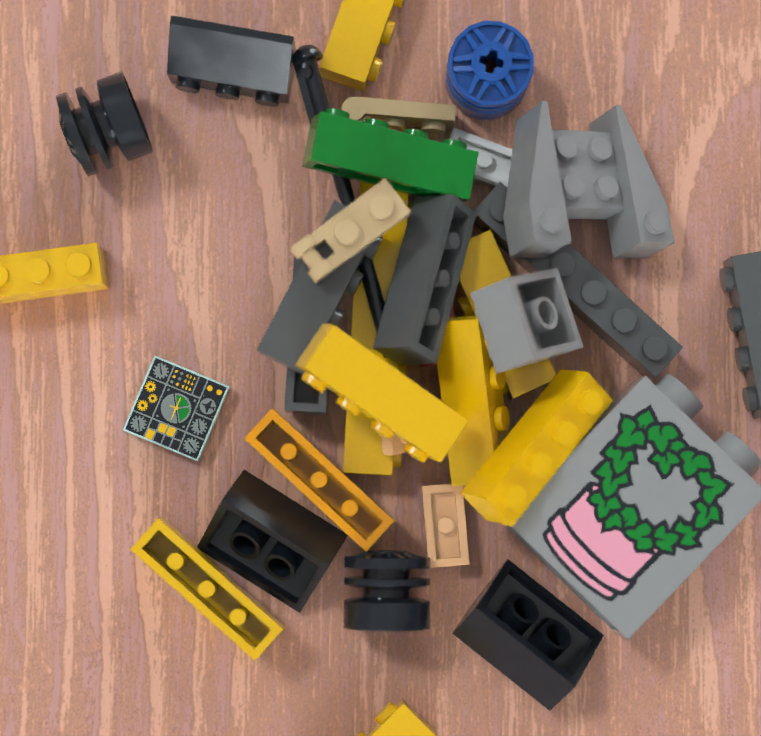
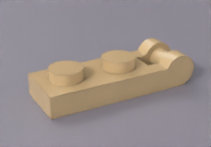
M349 97L343 102L342 110L350 114V119L365 122V119L382 120L389 124V129L396 131L405 130L406 125L421 127V131L429 134H443L445 129H453L456 105Z
M384 178L319 228L300 239L290 248V251L297 260L302 258L310 269L308 275L316 284L408 217L411 211L386 178ZM323 242H326L333 251V254L326 259H323L315 249Z

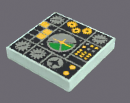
M154 355L123 431L199 462L230 390V386Z

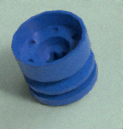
M482 21L468 26L456 37L448 55L445 87L451 102L462 113L478 120H495L510 114L521 103L533 75L534 55L528 40L515 27L501 21ZM487 59L495 61L493 73L485 72Z

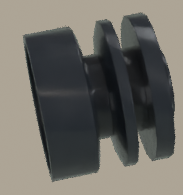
M122 71L97 80L99 100L92 102L82 86L75 90L80 105L78 108L74 107L66 92L56 96L59 108V123L73 157L79 161L88 177L98 173L94 154L99 153L105 167L110 169L113 168L111 152L113 147L118 146L128 161L153 152L141 114Z
M368 550L357 555L344 557V567L363 569V576L344 577L345 585L363 588L362 596L344 600L345 629L362 631H420L430 629V601L411 597L412 589L430 585V578L412 577V569L430 568V557H421L402 550Z

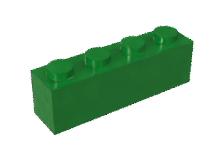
M327 108L325 112L320 111L312 118L302 167L376 185L386 178L394 190L420 197L454 194L462 202L470 200L479 152L466 149V143L454 139H444L443 143L428 139L426 132L416 129H405L404 132L389 129L387 122L378 119H365V122L350 119L348 112L334 108Z

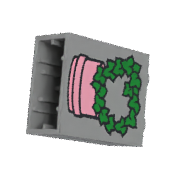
M666 374L656 385L647 376L634 380L603 412L512 527L505 525L616 634L627 640L761 501V486L752 478L761 468L760 458L742 440L728 431L714 442L692 421L693 417L703 408L701 402L683 383L670 374Z

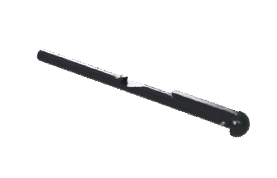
M303 45L294 52L292 63L311 124V120L320 111L325 112V109L330 107L317 61L323 58V54L316 46ZM332 175L341 203L348 206L356 200L350 179ZM365 256L359 272L364 274L362 283L377 333L385 302L373 259Z

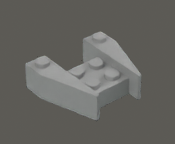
M541 101L516 120L503 216L510 257L545 258L569 244L572 240L568 219L606 220L613 258L646 259L674 244L667 203L620 105H615L589 124L590 131L552 130L547 101Z

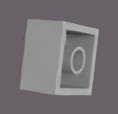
M558 268L508 277L471 292L475 314L480 321L488 346V354L493 361L496 373L543 362L583 347Z

